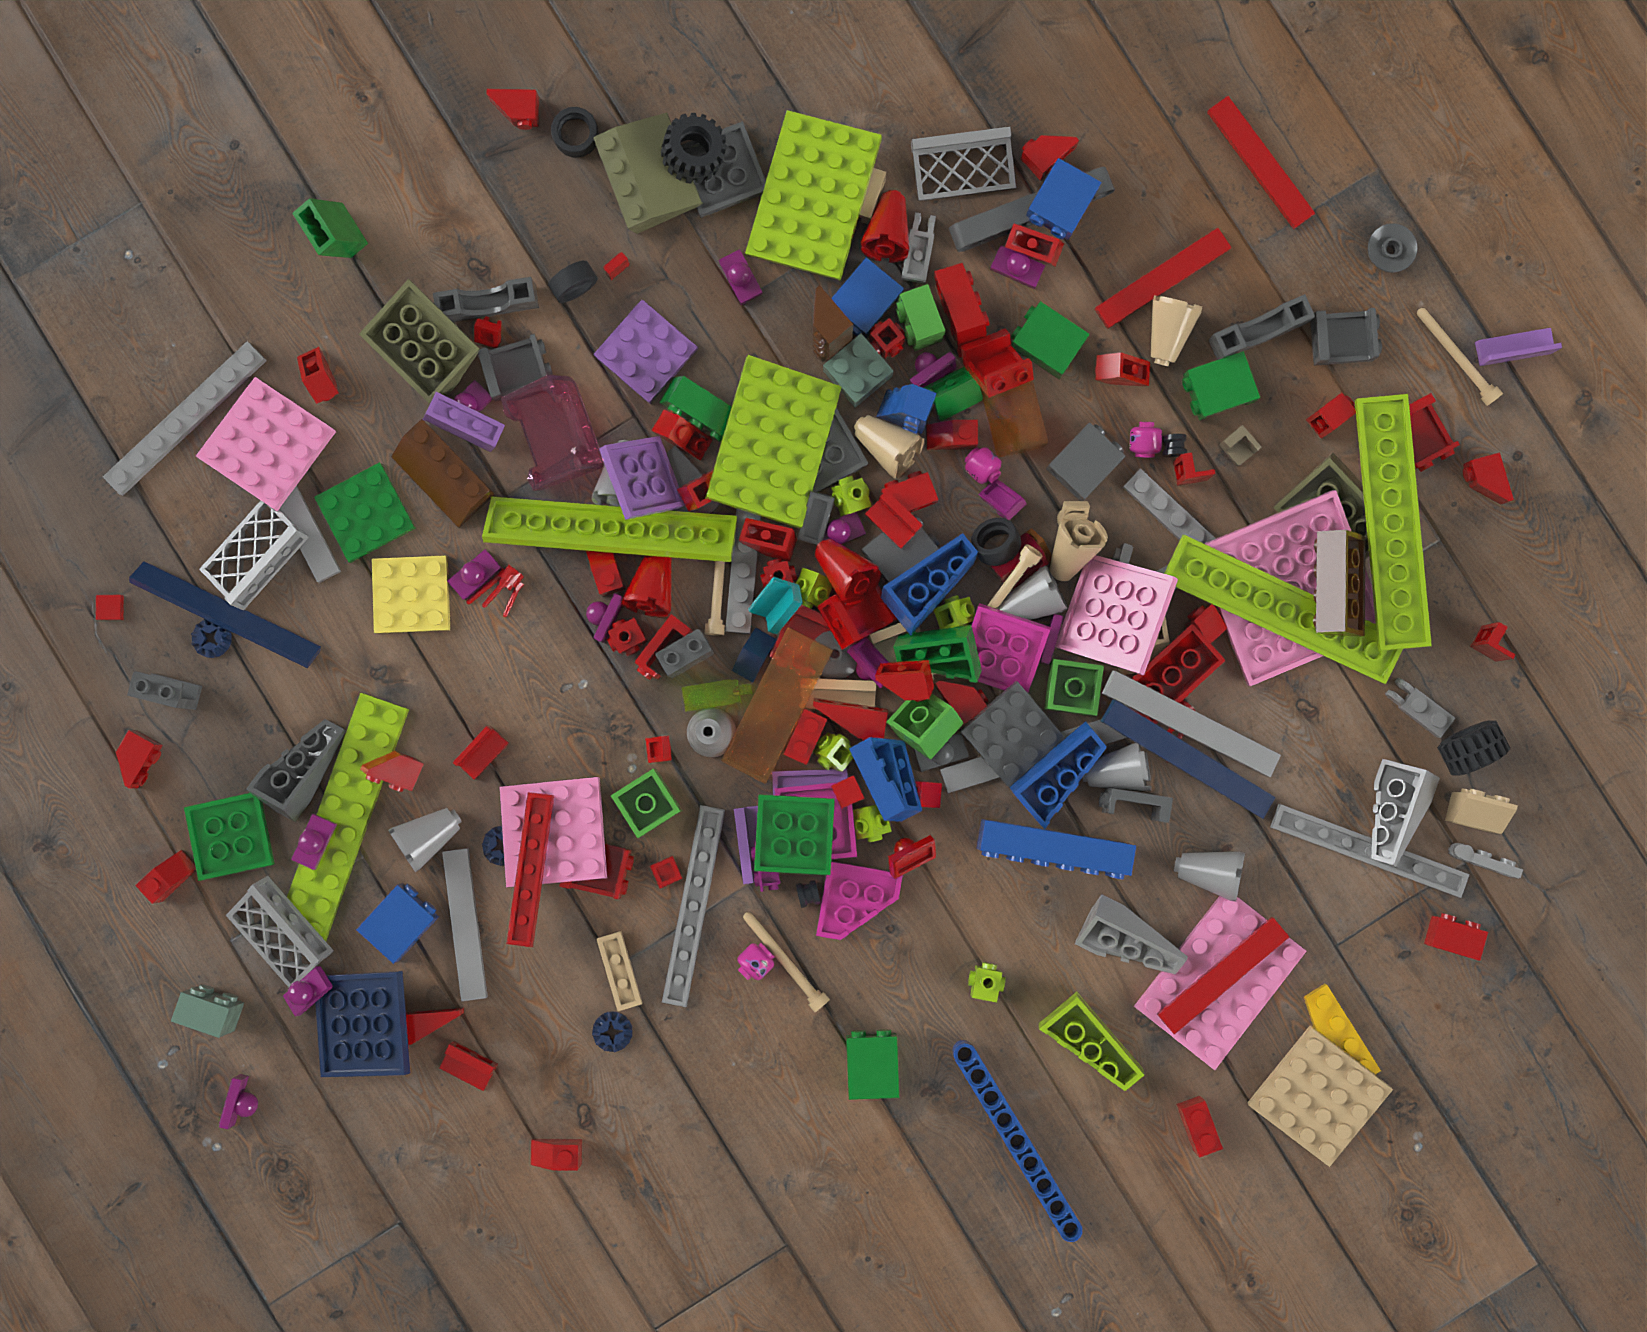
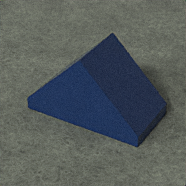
M755 628L743 646L732 671L754 683L777 639Z

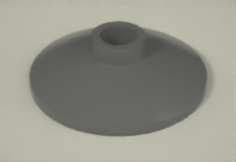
M1390 223L1379 227L1372 233L1367 249L1370 260L1377 268L1385 272L1396 273L1405 270L1413 263L1418 247L1415 236L1408 228L1400 224ZM1386 247H1391L1394 251L1393 254L1387 253Z
M831 631L819 635L811 645L809 654L811 665L817 671V674L825 679L840 680L849 676L855 670L857 662L847 653L851 646L842 650ZM837 650L840 655L838 658L833 659L830 656V652Z

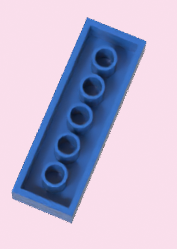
M981 819L976 848L982 851L981 855L999 858V854L1007 855L1006 859L1024 863V858H1028L1035 865L1049 867V862L1056 863V867L1059 869L1074 871L1075 866L1081 867L1080 871L1083 873L1099 875V871H1105V876L1124 879V875H1132L1136 845Z

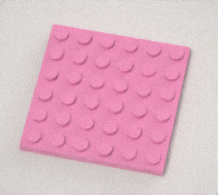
M1332 490L1207 542L1205 545L1314 595V590L1316 589L1314 566L1317 564L1314 541L1317 539V531H1351L1337 491ZM1365 569V619L1375 623L1372 585ZM1217 607L1220 616L1227 626V634L1248 686L1255 685L1323 656Z

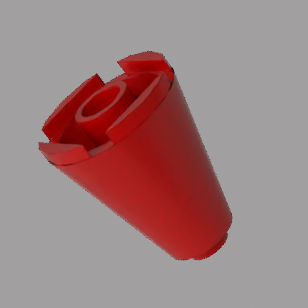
M889 190L880 197L862 237L861 251L867 257L876 261H881L882 258H890L889 262L895 263L903 261L908 257L910 250L905 197L897 190Z
M833 539L823 540L816 546L815 557L839 599L844 604L855 605L864 600L862 595L867 591L872 593L881 578V571L875 563Z
M645 555L623 596L622 605L636 613L638 609L646 611V616L667 617L671 611L672 557Z

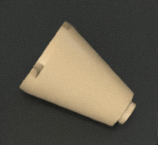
M1154 295L1151 333V357L1155 358L1154 363L1168 367L1170 362L1175 363L1201 314L1202 306L1196 304L1191 306L1185 301Z
M867 415L865 418L860 417L854 426L856 430L855 436L893 478L902 477L915 462L912 460L915 452L920 454L924 445V438L920 435Z
M1075 512L1069 513L1059 523L1049 567L1052 576L1059 581H1069L1105 546L1108 538L1106 530L1098 521L1095 520L1093 523L1087 520L1088 515Z

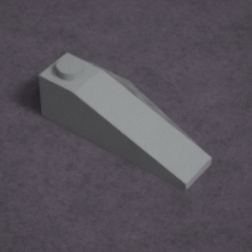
M1382 759L1374 781L1376 805H1373L1375 828L1372 830L1371 859L1392 866L1397 865L1433 800L1440 780L1439 777L1421 768Z
M1102 894L1091 908L1075 941L1076 945L1103 957H1106V954L1121 957V961L1129 963V960L1143 962L1147 968L1176 974L1188 958V956L1126 906Z

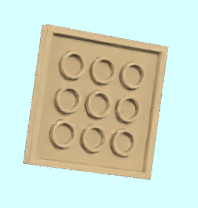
M1309 1026L1247 1103L1256 1112L1330 1167L1393 1089L1312 1026Z

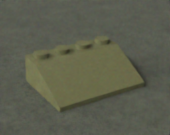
M668 113L620 125L593 137L629 230L636 234L702 205L694 180L690 184L686 183L684 178L681 181L676 179L677 174L673 173L671 175L668 172L669 166H664L663 164L664 157H661V146L666 130L672 124Z
M410 279L403 284L359 333L429 404L436 392L446 397L449 395L480 351V348Z
M1332 453L1273 508L1279 513L1327 492L1336 490L1351 531L1366 536V559L1369 557L1363 484Z

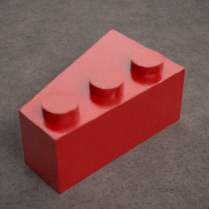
M963 262L934 271L938 295L944 313L947 314L951 325L949 329L951 335H955L957 340L958 357H962L961 346L985 337L986 326H989L986 311L981 312L979 307L982 305L978 291H973L972 285H974L972 274L970 271L965 270Z

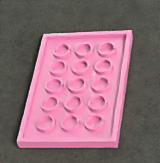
M1221 896L1216 899L1179 947V950L1188 956L1184 965L1176 974L1161 971L1134 1005L1136 1009L1214 1070L1306 953V950L1288 938L1174 1035L1158 1017L1157 1013L1267 921L1238 897L1236 902Z

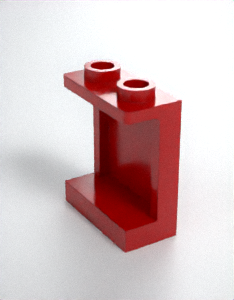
M1006 328L961 346L964 367L988 398L1034 380L1032 361L1029 358L1023 360L1011 346L1010 333Z
M1432 393L1409 405L1415 469L1418 468L1420 472L1433 466L1432 460L1440 457L1441 460H1444L1455 454L1453 449L1460 445L1458 441H1452L1433 408L1432 403L1436 402Z
M879 585L876 586L872 593L867 591L862 595L864 600L855 605L844 604L836 594L817 606L842 650L885 628L897 619L881 599L882 592Z
M803 605L797 609L781 629L774 648L769 655L770 658L774 659L772 664L786 669L787 665L796 669L795 674L804 678H809L810 675L816 676L817 671L813 669L810 662V648L819 635L831 631L821 613Z
M671 614L634 663L639 666L637 671L649 680L653 677L659 680L661 675L651 668L652 663L657 658L656 653L666 647L676 632L685 637L693 631Z
M605 844L607 878L561 882L559 887L578 889L619 900L621 895H626L629 880H625L627 870H632L634 856L631 855L632 849Z

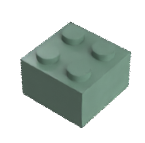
M862 334L858 335L823 365V372L834 384L841 387V393L854 408L893 376L891 367Z
M200 984L199 987H192L181 992L171 1022L220 1038L235 1031L245 1002L237 1000L238 996L234 994L223 993L221 995L214 992L213 987Z

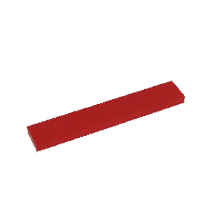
M1229 96L1207 111L1210 118L1293 230L1315 214Z
M1216 228L1096 306L1094 310L1106 328L1109 329L1154 299V295H1162L1228 252L1232 247L1220 229Z
M527 793L506 942L509 945L533 947L554 795Z
M1273 917L1269 918L1157 1013L1158 1017L1175 1035L1289 938L1288 934Z

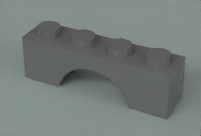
M532 277L507 280L498 287L486 290L465 291L453 289L433 293L434 304L453 322L539 308L536 284Z
M1304 294L1283 303L1260 317L1242 324H1235L1214 333L1208 341L1216 359L1219 360L1246 351L1306 325L1315 318V315Z

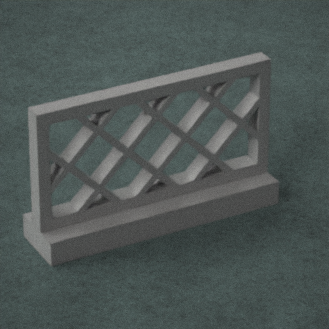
M1010 127L912 139L911 150L913 153L918 201L1015 189ZM1005 145L1006 156L1002 162H999L990 154L994 146ZM983 147H990V149L986 151ZM977 148L984 154V157L977 166L965 157L970 149ZM960 150H966L963 155L959 152ZM946 152H954L960 157L953 168H950L941 160ZM942 153L939 158L934 154ZM929 155L936 160L928 172L919 164V156ZM986 157L998 165L991 176L979 168ZM1006 159H1007L1008 168L1003 165V163L1006 161ZM962 160L974 168L967 179H964L954 171ZM938 163L949 171V174L942 183L930 174ZM1000 167L1009 174L1010 184L1000 185L992 179ZM920 171L925 174L922 180ZM975 171L987 179L982 187L976 188L968 182ZM951 174L963 182L956 191H951L944 185ZM929 177L939 187L933 194L923 195L922 184ZM991 182L995 186H987V184ZM965 185H967L969 188H971V189H964V190H962V188H963ZM941 188L946 191L938 193Z
M262 501L254 507L199 569L225 596L224 599L230 605L243 611L309 538L280 509L275 511L271 508V519L261 520V512L268 506ZM277 523H285L288 526L282 535H276ZM270 524V536L260 537L261 525ZM249 526H255L254 538H245V530ZM270 541V548L265 554H260V542ZM244 543H254L253 555H244ZM233 544H238V556L228 557L229 548ZM253 559V567L248 572H243L244 560ZM237 561V573L227 574L228 562ZM222 562L221 575H213L209 570L216 563ZM237 578L236 586L229 592L227 590V579Z
M269 876L252 884L244 897L226 914L229 920L288 987L292 983L300 981L333 952V949ZM252 897L259 903L261 908L253 907ZM238 911H245L247 922L242 921L236 913ZM253 913L261 914L262 924L254 923ZM268 915L277 924V927L269 926ZM255 929L263 931L264 941L256 937ZM270 932L278 933V943L271 942ZM285 934L293 942L294 946L286 945ZM271 948L279 949L280 959H276L272 955ZM286 951L294 952L295 962L287 961ZM301 953L311 964L302 963ZM288 967L296 968L295 980L288 973Z

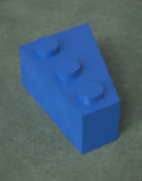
M914 384L902 386L901 390L897 387L893 391L887 389L876 417L901 426L903 429L913 433L922 434L932 410L936 393Z
M869 737L849 748L884 821L902 822L922 811L907 749L903 740Z

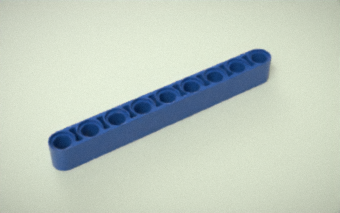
M960 1040L956 1042L952 1048V1054L956 1063L1059 1234L1065 1241H1077L1082 1235V1226L982 1059L969 1041ZM962 1047H968L971 1050L970 1056L966 1059L958 1057V1051ZM975 1069L983 1070V1078L978 1081L971 1079L972 1071ZM988 1091H995L997 1098L993 1102H986L984 1095ZM1001 1113H1008L1010 1115V1120L1005 1124L997 1122V1118ZM1014 1135L1023 1136V1141L1018 1146L1010 1143ZM1027 1157L1036 1158V1163L1033 1167L1024 1166V1160ZM1040 1179H1048L1049 1185L1047 1188H1037V1183ZM1056 1200L1063 1202L1060 1210L1053 1211L1050 1209L1052 1202ZM1067 1223H1075L1076 1227L1073 1232L1066 1233L1063 1231Z

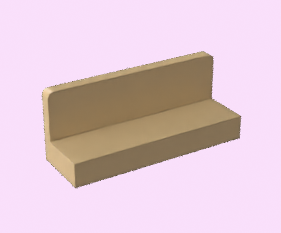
M801 678L800 707L801 709H804V707L816 709L813 707L814 698L875 707L876 683L874 681Z

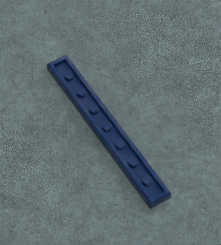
M143 561L129 577V583L307 669L320 653L321 646L246 610L243 611L236 608L227 601Z
M1112 700L1101 719V722L1259 818L1264 819L1276 798L1117 700Z

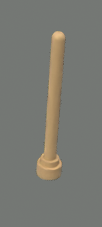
M1420 308L1417 311L1418 317L1480 389L1481 400L1484 404L1488 406L1499 398L1503 392L1498 386L1489 385L1425 308Z
M1028 544L1025 545L1020 552V562L987 606L997 609L1026 569L1039 562L1042 554L1037 549Z
M715 561L711 619H708V623L705 624L704 634L724 636L725 625H723V620H720L725 562Z
M746 912L743 916L746 923L809 997L807 1000L810 1002L808 1004L814 1012L818 1011L830 1000L824 992L821 993L819 990L816 991L754 915Z

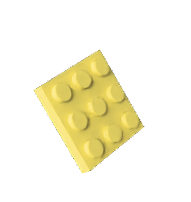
M448 556L372 559L374 633L450 630Z

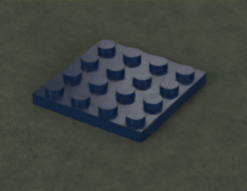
M403 971L326 975L333 987L315 1002L321 1077L410 1074Z

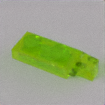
M728 679L682 687L685 712L741 702L740 696L753 694L751 683L738 685V680Z

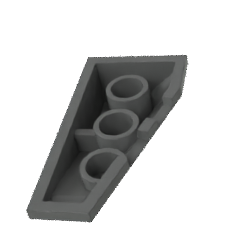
M324 719L301 737V742L291 750L286 749L281 753L282 757L271 765L267 764L264 766L246 790L279 814L296 822L311 802L346 731Z

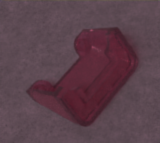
M546 375L501 398L506 417L521 423L535 466L529 469L527 479L533 491L547 489L592 473L603 467L604 461L577 384L571 377Z

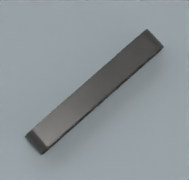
M1100 167L1086 173L1102 182L1091 202L1106 197L1115 191L1106 167ZM1039 191L962 220L949 227L957 251L963 252L1008 235L1014 223L1023 227L1034 225L1029 221L1026 214Z

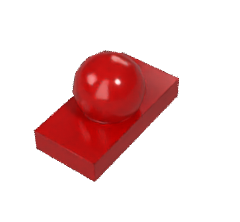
M931 835L917 842L910 838L899 839L895 843L894 854L888 856L891 876L896 879L936 858L935 839Z

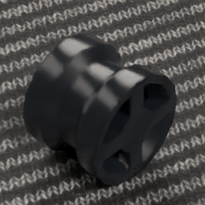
M1169 434L1162 436V442L1165 446V449L1162 451L1163 457H1179L1181 454L1188 453L1184 443L1187 440V435Z
M810 880L809 884H796L801 908H805L811 903L815 905L821 904L816 880Z

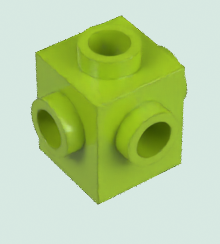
M853 476L838 480L840 485L832 487V496L835 497L833 503L838 507L840 516L871 507L868 497L869 488L863 481V478L854 480Z
M805 568L802 569L795 583L800 587L802 605L810 609L813 606L817 607L827 600L833 588L827 577Z
M958 595L945 599L944 605L934 609L940 629L967 626L973 622L976 614L970 597L959 599Z
M827 732L826 735L818 740L817 746L813 750V753L819 758L817 762L827 770L832 768L843 772L853 759L849 750L851 748L849 745L850 741L841 734L836 736Z
M876 804L853 810L854 829L857 840L867 838L868 842L882 840V834L892 832L889 821H884Z
M982 962V966L976 965L975 971H970L968 986H972L970 993L972 998L997 1003L998 994L1004 991L1006 977H1002V971L997 969V965ZM986 978H990V982L988 984H983V981Z

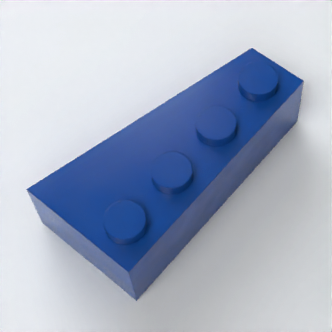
M962 533L883 586L881 599L907 632L912 635L974 565L978 551Z
M1085 721L1012 784L1010 789L1045 830L1050 823V819L1062 808L1063 802L1071 792H1074L1085 773L1089 772L1107 746Z

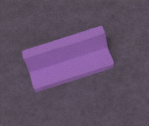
M1551 328L1488 338L1475 342L1479 366L1548 355L1562 348L1561 343L1554 344Z
M438 392L434 394L423 417L424 421L489 452L495 448L505 426Z
M758 806L734 809L743 884L755 882V862H752L751 847L755 846L754 842L756 841Z

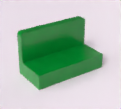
M965 367L923 387L936 393L934 406L940 421L983 400L980 386Z

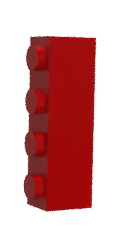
M1191 623L1148 663L1144 675L1136 674L1131 679L1180 703L1226 660L1196 626ZM1130 708L1131 710L1150 720L1154 724L1159 723L1158 721Z

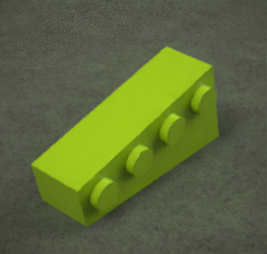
M1075 992L1039 1022L1040 1031L1046 1035L1048 1034L1057 1043L1073 1052L1079 1059L1091 1065L1124 1091L1144 1076L1141 1065L1078 992Z

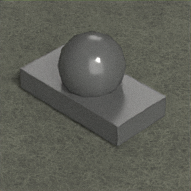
M810 491L806 515L797 539L816 545L823 541L835 497Z
M961 733L953 735L931 760L914 749L921 772L969 757Z

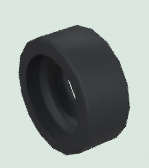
M568 107L561 110L554 117L551 125V134L557 148L564 155L577 158L584 157L595 149L596 143L593 137L599 135V128L593 115L586 109ZM572 119L583 120L587 123L590 130L588 139L577 146L568 145L561 137L562 126Z
M582 260L560 270L550 279L548 286L557 301L565 303L586 293L596 284L598 278L588 261Z
M996 517L986 520L974 530L971 544L978 551L977 557L982 563L989 566H998L1009 562L1018 554L1021 547V537L1012 521ZM999 534L1009 535L1007 541L1000 547L984 549L985 543L993 536Z

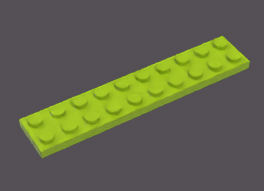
M1408 394L1358 398L1355 400L1378 651L1432 646Z
M491 497L482 539L486 543L731 562L737 528V516L665 511L625 520L622 509L618 506Z
M1182 535L1164 573L1178 579L1176 588L1383 684L1387 683L1403 650L1378 651L1376 624L1366 619L1365 636H1337L1316 633L1313 624V618L1316 614L1314 595L1186 535Z
M364 693L359 695L317 815L337 823V826L317 869L312 870L304 865H298L287 896L325 941H327L384 782L381 780L380 784L366 779V774L360 770L361 766L395 751L409 712L407 708Z

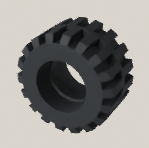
M686 113L682 114L680 119L675 118L666 130L661 146V157H664V166H669L668 172L671 175L673 173L677 174L676 179L680 181L684 178L686 183L691 184L692 180H695L696 184L702 183L703 178L706 181L711 179L712 174L715 175L721 166L727 147L725 145L726 137L721 135L722 128L715 126V120L712 118L710 121L706 119L707 115L701 114V117H698L696 113H691L690 117H687ZM687 140L696 141L705 148L707 154L699 157L689 155L683 150L680 143Z
M1496 720L1484 721L1465 728L1443 740L1437 747L1452 776L1465 775L1484 768L1504 757L1511 749Z

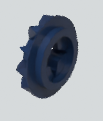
M206 619L196 624L194 631L191 633V645L194 646L198 654L207 658H216L223 655L229 649L232 641L231 631ZM204 632L210 634L215 632L214 639L218 645L212 642L205 644L208 638Z
M497 826L485 834L482 847L484 856L490 863L504 866L503 851H493L495 846L498 845V838L503 842L502 826Z
M614 1011L606 1012L599 1016L593 1024L592 1036L596 1045L604 1051L617 1052L629 1044L633 1033L632 1025L625 1015ZM610 1021L614 1029L623 1030L615 1035L614 1042L610 1035L602 1034L609 1030Z

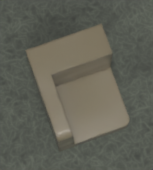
M1243 425L1219 444L1236 466H1240L1262 448Z

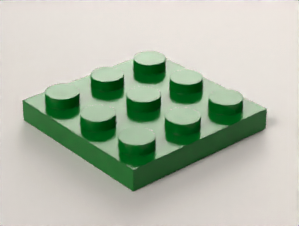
M380 462L314 497L349 563L416 529L385 468Z
M251 793L184 807L198 881L275 865L263 803Z
M759 794L754 871L830 875L835 799Z

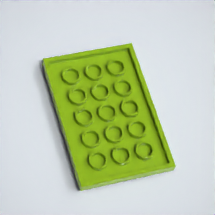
M787 110L745 254L750 257L840 281L881 144L882 135Z
M748 355L744 363L706 499L799 529L802 528L810 491L814 487L841 387Z

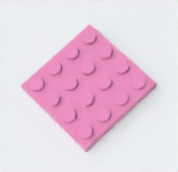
M254 377L197 453L196 457L275 511H278L336 431Z
M1095 555L1082 569L1055 647L1144 675L1178 579L1174 576Z
M599 777L500 787L506 887H514L528 792L554 795L542 884L607 878Z

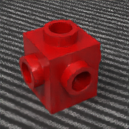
M890 318L884 323L880 321L870 330V344L884 359L889 355L894 357L903 350L902 345L904 344L905 333L898 323L894 324ZM889 339L891 342L886 346L882 340Z
M781 558L768 561V566L763 567L764 574L760 575L764 588L774 577L775 572L778 571L783 573L782 580L792 583L794 580H798L794 565L789 566L788 562H782Z
M636 618L627 622L625 619H621L612 624L613 629L608 631L610 638L607 641L612 651H618L621 655L626 653L627 656H630L640 651V645L648 642ZM625 634H629V639L627 641H623V636Z

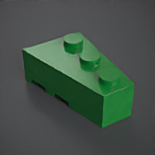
M685 376L674 377L659 403L667 407L670 412L688 419L689 423L699 430L702 428L710 432L709 436L721 443L732 406Z
M972 625L914 632L912 635L909 633L899 634L893 646L897 662L929 660L931 673L946 675V678L954 679V677L977 683L982 671Z

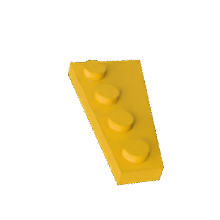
M1327 984L1321 985L1304 996L1313 1027L1374 1074L1381 1071Z

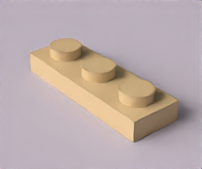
M622 931L597 938L617 1011L641 1005L643 1002Z

